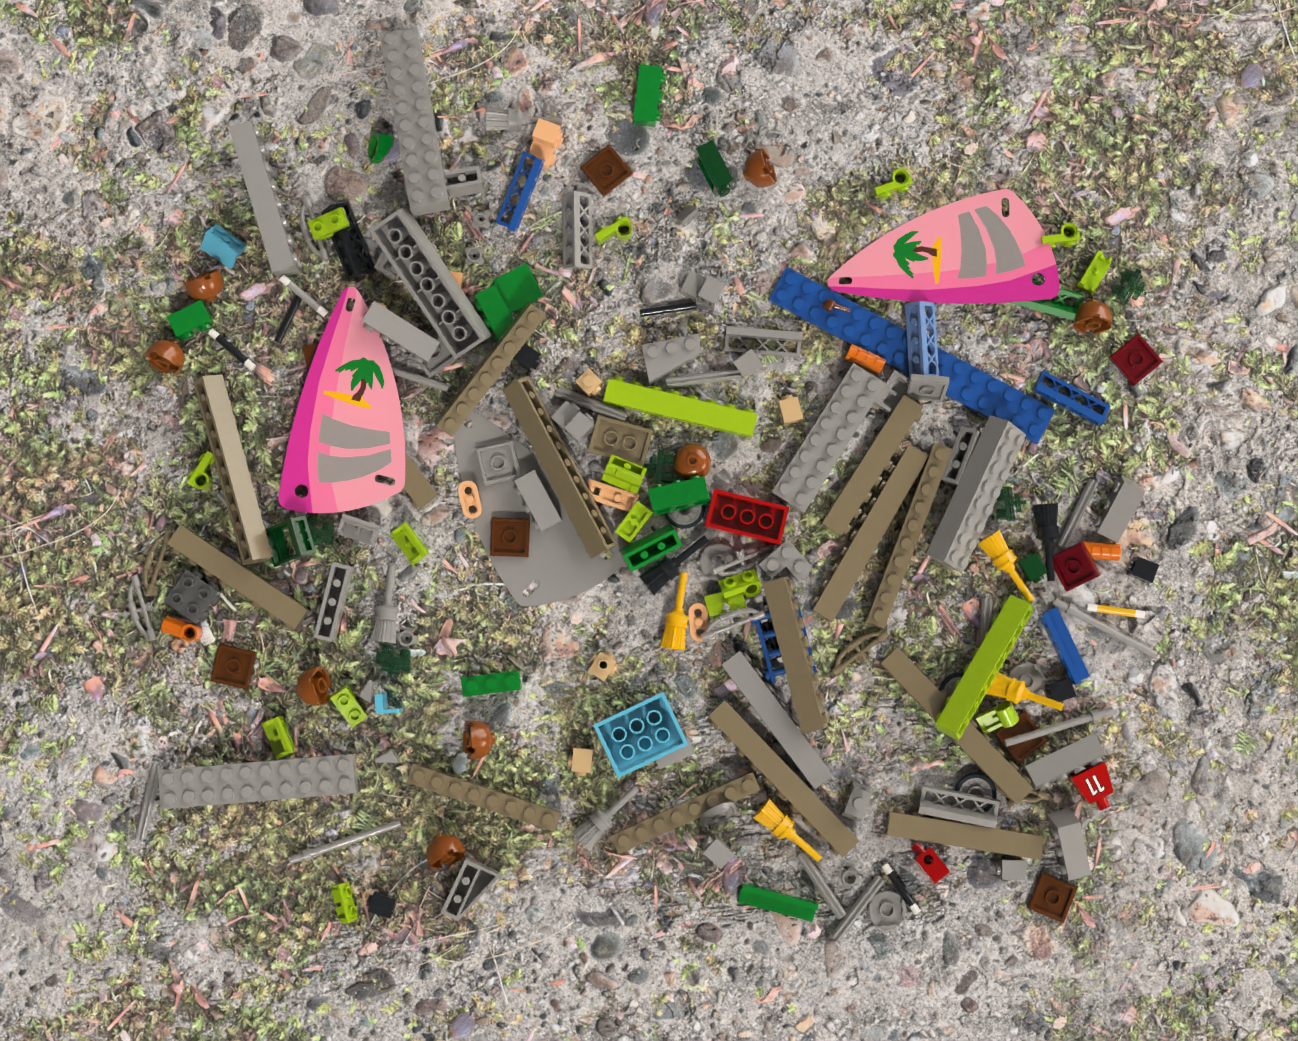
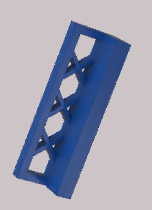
M523 151L496 223L507 227L513 232L518 231L544 165V159ZM526 157L534 160L531 170L528 171L524 167ZM525 175L527 179L525 186L519 189L517 179ZM518 192L519 201L516 206L512 207L510 197ZM511 210L513 216L510 224L502 221L504 213Z
M1044 370L1032 390L1036 394L1099 427L1106 421L1107 418L1105 416L1111 407ZM1044 377L1051 380L1053 388L1041 383ZM1058 388H1067L1070 396L1067 397L1059 393ZM1074 397H1084L1087 405L1084 406L1076 402ZM1099 405L1104 410L1102 414L1093 411L1091 406Z
M1054 607L1039 614L1038 616L1068 678H1071L1072 684L1077 685L1082 680L1090 677L1058 608Z

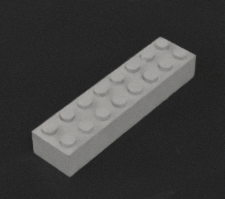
M251 120L230 126V134L272 273L278 279L283 274L288 277L301 273L299 267L302 264L299 256L294 252L296 244L294 238L288 233V231H291L288 219L286 220L283 213H286L285 207L277 196L280 195L278 185L272 179V177H275L272 166L267 161L270 159L267 149L264 148L263 143H261L264 141L262 132L257 125L254 126Z
M407 206L396 210L369 230L455 360L492 336Z
M853 363L772 490L771 495L803 514L886 383Z
M989 416L926 555L944 567L963 573L967 567L969 558L976 548L979 536L984 530L985 523L992 513L995 501L1000 495L1005 480L1008 478L1012 464L1015 462L1018 451L1024 443L1026 434L1010 421Z

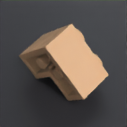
M539 118L532 134L533 142L528 153L544 159L545 162L542 168L549 170L550 165L553 166L556 161L557 155H554L556 149L561 148L564 138H562L563 133H561L559 125ZM526 157L527 163L533 165L534 160Z

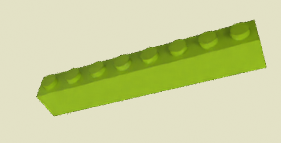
M619 377L608 379L603 399L605 404L751 439L753 437L758 414H755L752 409L743 408V410H738L732 404L725 403L722 406L718 405L717 401L706 399L705 402L698 400L699 397L694 395L680 396V392L669 390L667 393L661 391L662 388L656 386L646 388L642 387V383L632 381L631 384L625 383L624 379Z
M1011 594L1007 600L1003 601L1001 611L998 616L994 617L989 632L987 631L984 634L980 648L977 647L974 651L973 660L970 664L966 665L962 679L956 682L955 691L952 696L946 699L945 708L942 713H938L935 719L938 731L958 741L960 740L1032 615L1033 608L1031 603Z

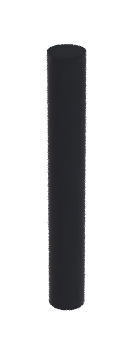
M297 295L274 339L279 344H281L302 301Z
M696 302L640 309V317L697 309Z

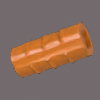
M851 344L845 356V360L880 375L886 359Z
M1083 541L1092 559L1119 561L1121 556L1120 544Z

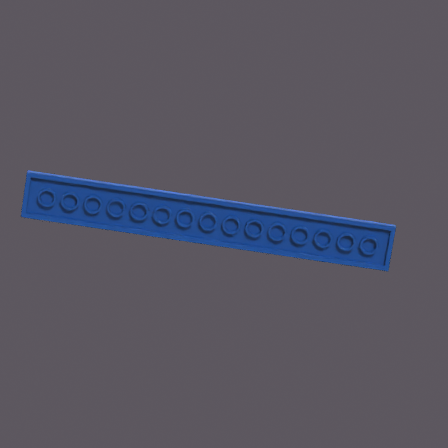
M786 267L768 300L769 302L850 345H856L886 359L885 364L909 376L906 330ZM832 299L836 304L850 308V312L847 313L835 308L828 312L822 306L826 300ZM928 345V346H927V350H928V353L930 354V353H931V348H930L929 345ZM937 347L939 376L949 377V385L945 396L986 418H989L991 415L1008 420L1026 434L1025 438L1035 444L1039 443L1055 412L1054 409ZM929 364V374H932V367Z

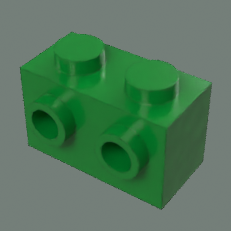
M202 300L167 316L176 337L180 340H188L194 336V333L198 331L204 332L215 323L206 304Z

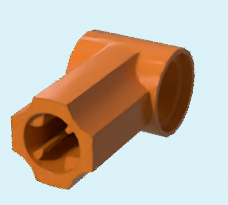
M166 616L161 626L162 632L189 642L200 640L203 634L200 626L170 616ZM190 628H193L195 631V635L192 638L188 636Z

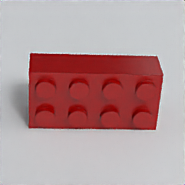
M714 489L704 528L779 546L789 507Z

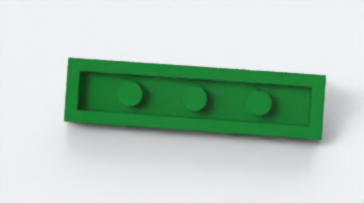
M1032 280L1035 285L1043 284L1042 282ZM1060 288L1058 298L1054 300L1045 299L1009 303L1074 321L1076 309L1080 305L1083 294ZM1069 296L1077 298L1074 306L1067 305L1063 299Z
M746 883L741 884L737 902L810 922H813L815 911L818 910L819 906L814 901Z

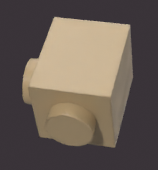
M589 368L575 381L576 385L588 397L596 396L602 390V381Z
M787 395L781 397L782 400L778 402V407L783 425L802 421L803 416L798 396Z
M573 748V755H569L568 767H572L571 771H574L575 775L587 776V773H591L593 749Z

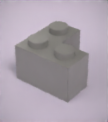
M690 270L680 289V294L714 311L724 292L725 283H723V279L716 275H713V277L708 275L705 278L706 275L698 270H695V272Z
M565 401L551 416V419L580 445L594 430V419L587 412L581 413L579 411L580 408L574 402L569 403Z
M789 540L785 541L758 565L770 580L785 568L796 582L813 569Z

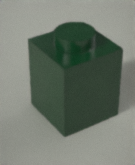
M1037 552L1016 562L1027 582L1033 581L1037 583L1044 579V574L1048 573Z

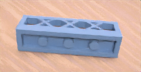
M917 301L905 304L909 379L911 374L939 376L935 303ZM925 307H928V317L925 314ZM926 327L929 328V335L926 332ZM928 345H929V347L931 348V353H930V354L928 353V350H927V346H928ZM929 364L932 367V374H929Z

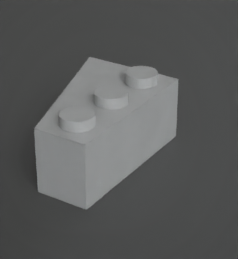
M698 334L641 345L649 385L700 357L702 354Z
M1120 475L1110 499L1104 505L1102 516H1099L1095 522L1097 533L1119 542L1145 493L1142 484Z
M1070 808L1047 813L1051 833L1056 844L1055 851L1061 862L1059 863L1061 874H1065L1069 881L1091 875L1080 821Z
M467 857L442 908L441 914L459 921L502 873Z

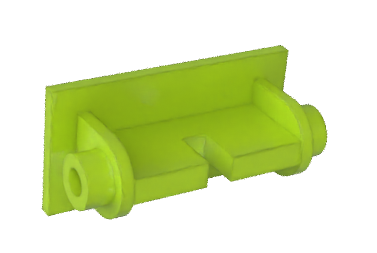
M349 881L333 885L331 892L334 904L341 902V906L335 907L338 921H341V924L357 920V908L354 904L353 891Z

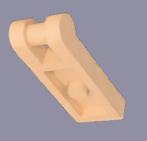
M592 479L587 481L588 489L596 502L630 512L638 501V494ZM595 488L601 489L599 496L594 495Z

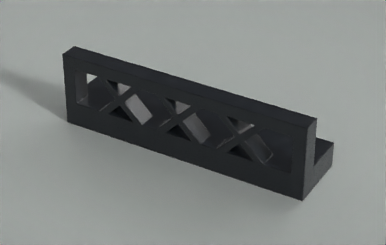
M349 202L331 204L321 214L324 215L340 207L344 208L350 224L349 227L354 232L352 235L344 228L334 232V235L331 236L348 282L355 281L362 275L376 272ZM354 243L359 245L360 253L354 249ZM361 260L367 264L368 269H362Z

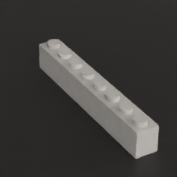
M738 651L722 663L721 666L813 789L818 788L833 776L831 773L833 768L827 760L823 762L819 757L821 755L819 749L815 745L811 746L807 741L810 739L807 733L802 734L796 726L798 721L792 714L788 716L785 712L786 705L780 698L776 700L773 696L775 691L769 683L764 684L761 680L763 675L757 667L753 669L749 664L752 660L747 653Z

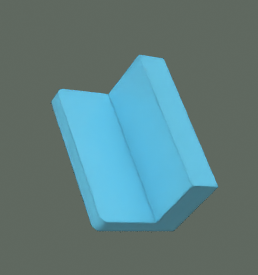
M215 224L205 232L200 249L231 269L234 267L237 257L246 250L247 244Z
M375 694L376 714L403 712V708L388 709L387 694Z

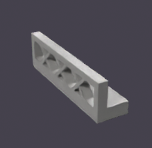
M572 191L562 194L563 269L565 270L575 268L592 269L591 194ZM580 197L585 198L584 208L580 204ZM581 216L585 219L584 227L580 223ZM581 235H583L586 240V244L584 246L580 241ZM582 253L586 257V264L581 263Z
M727 326L724 352L743 353L749 348L746 343L750 339H756L760 343L757 350L761 355L800 358L803 332ZM729 337L738 338L742 344L737 348H729ZM772 340L780 347L775 351H769L765 344ZM788 342H797L796 353L788 352L784 346Z
M923 784L918 813L996 829L1000 800ZM926 791L934 792L938 798L933 801L925 800ZM947 796H954L957 802L950 805L946 804L943 799ZM968 799L973 800L976 806L971 809L966 808L963 802ZM987 803L995 805L993 813L985 812L982 806Z

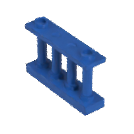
M799 607L798 614H799V617H802V614H801V611H800V607ZM768 610L765 611V618L757 621L753 620L751 624L756 626L767 667V669H764L766 680H770L771 684L776 683V676L786 674L784 666L772 669L769 658L779 656L781 653L779 648L768 651L764 639L776 637L774 629L764 632L761 629L759 621L771 618L770 611ZM804 625L803 633H804V636H807L806 629H805V625ZM809 644L808 652L809 655H812L811 647ZM814 662V666H812V667H813V671H814V672H817L816 666H815V662Z

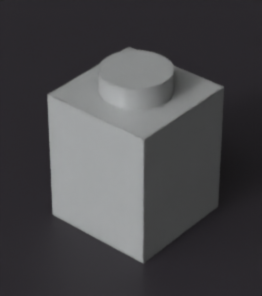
M750 347L736 357L733 363L745 378L763 364L761 361L763 356L757 348L753 351Z
M999 858V863H996V875H999L1000 879L1025 880V860Z

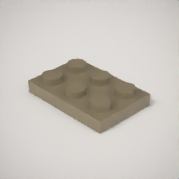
M598 415L588 452L610 458L613 454L643 467L653 430Z

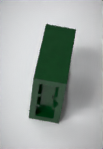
M711 140L695 148L694 158L714 196L720 195V197L729 194L732 189L733 178L714 141Z
M306 516L290 518L266 529L268 543L272 549L271 559L274 567L287 565L316 553ZM286 529L289 530L295 550V555L292 556L289 555L283 530Z

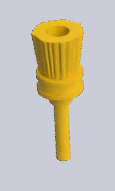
M1000 530L981 540L978 545L992 560L991 562L995 565L996 570H1004L1005 573H1009L1027 602L1034 600L1031 592L1015 570L1016 566L1014 563L1017 556L1013 554L1012 549L1008 548Z
M680 572L675 608H672V612L665 614L666 620L664 625L666 626L660 647L685 651V629L688 628L689 617L684 614V609L682 608L688 573Z
M999 672L986 693L1006 698V701H1012L1014 704L1028 699L1062 711L1064 703L1030 692L1025 686V681H1019L1016 678L1012 679Z
M770 799L753 816V819L770 829V833L774 834L778 840L782 838L791 839L817 862L823 857L795 833L796 830L793 828L794 820H791L787 814L784 815Z

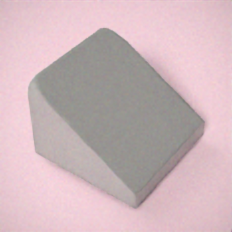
M688 205L675 218L683 227H686L698 216V210Z
M372 679L367 681L359 693V696L369 703L374 701L375 681Z
M391 749L375 758V762L399 763L400 759L396 752Z

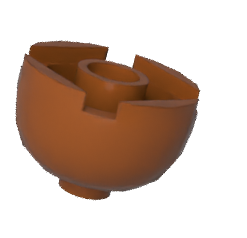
M762 148L751 153L746 158L745 170H743L745 180H750L754 186L759 188L768 187L777 182L773 164L770 165L768 161L770 157L765 149Z
M220 269L204 272L195 278L192 277L183 282L190 296L196 300H206V303L216 300V295L222 291L224 286Z
M1090 299L1076 309L1074 329L1076 331L1087 334L1086 330H1094L1093 334H1098L1111 328L1112 314L1106 304Z
M163 339L152 343L144 356L145 359L147 357L150 359L148 363L155 369L165 374L168 371L174 372L173 375L180 373L185 361V355L179 347V343L172 339Z
M691 443L682 446L674 456L673 466L675 472L685 481L693 476L706 477L711 467L710 454L704 447L698 444Z
M321 666L303 671L297 680L296 693L306 704L319 706L325 705L330 701V695H328V688H332L330 676L325 669H320Z
M465 721L464 726H467V731L463 732V744L465 753H469L467 759H478L486 756L491 750L492 744H495L494 732L491 733L489 726L482 721Z
M443 833L434 836L433 841L429 843L426 849L427 860L430 868L433 870L442 869V865L448 863V866L455 864L464 858V853H466L460 839L453 835H444Z

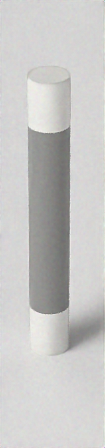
M283 274L279 281L321 316L324 317L328 313L324 307Z

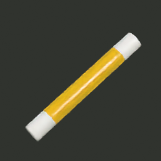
M1087 603L1086 611L1137 618L1145 617V611L1091 603Z

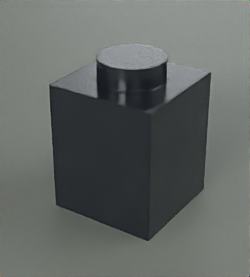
M524 343L513 360L531 372L533 369L537 370L541 365L542 361L540 359L542 356Z
M1138 556L1133 557V560L1130 559L1127 564V575L1148 584L1153 583L1159 565Z
M1064 678L1045 685L1044 695L1046 698L1061 702L1076 697L1071 678Z
M375 891L373 895L368 897L366 904L369 907L368 912L390 919L393 916L398 897Z

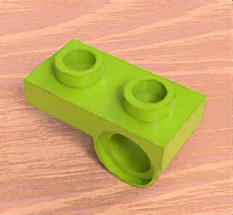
M903 168L896 169L890 178V183L874 188V198H881L883 200L892 196L891 193L898 191L900 194L908 191L913 181L907 170ZM901 175L904 178V182H897L895 176Z
M342 207L308 221L314 240L329 238L334 235V232L350 226L345 210Z
M620 216L612 221V225L608 227L602 226L596 230L594 238L599 245L615 235L621 241L629 240L632 236V225L628 216L624 218ZM621 227H627L629 232L623 235L618 230Z
M1070 222L1065 223L1056 235L1041 236L1042 245L1050 244L1051 249L1056 248V245L1072 247L1080 240L1077 226ZM1064 229H1069L1072 236L1067 237L1064 234Z
M207 451L198 459L199 465L189 473L187 484L200 490H208L212 486V477L207 473L215 462L213 453ZM201 476L206 477V483L203 486L198 484V479Z
M755 569L718 580L724 598L743 592L747 597H754L761 590V583Z
M348 685L330 695V699L351 728L368 718L367 713L356 700Z
M1005 701L975 716L985 734L1002 726L1004 728L1011 727L1019 721L1011 701Z

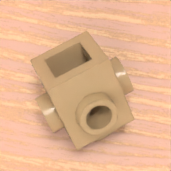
M605 651V653L600 652L599 654L595 653L589 662L592 665L588 672L602 681H605L608 675L612 677L618 668L615 666L617 663L614 660L615 656L608 651ZM602 661H605L607 663V667L605 669H602L600 667V663Z

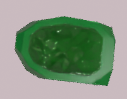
M376 132L372 134L368 146V158L371 163L378 164L384 160L385 156L390 152V148L393 147L394 136Z

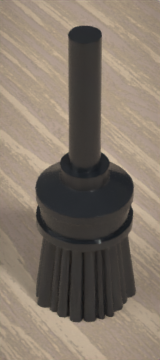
M1058 503L1032 505L1036 522V539L1042 541V545H1045L1047 581H1055L1052 545L1054 540L1060 537L1059 526H1057Z
M704 535L676 558L675 556L673 558L664 556L660 562H657L656 566L641 574L639 578L655 596L669 580L673 581L676 576L680 575L679 567L682 566L681 563L709 540Z

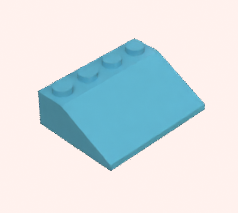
M664 692L593 725L618 778L689 745Z

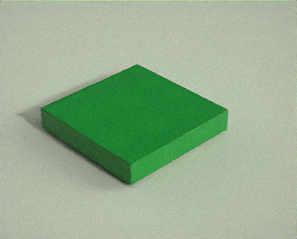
M527 263L493 280L510 314L522 309L528 301L534 303L544 297Z

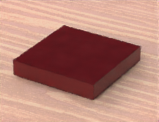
M1139 333L1108 357L1132 386H1135L1163 362Z
M1083 541L1053 555L1054 570L1066 592L1101 575Z

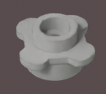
M474 210L472 212V227L475 229H488L490 227V212L488 210L484 212Z
M469 246L465 249L467 253L465 262L467 265H482L484 263L482 258L484 249L481 246L478 248Z
M406 627L403 632L396 634V640L400 642L401 648L404 650H408L409 646L418 642V637L414 636L410 627Z
M853 866L838 873V877L841 878L842 886L845 889H849L850 886L859 884L861 881L860 877L856 874V868Z

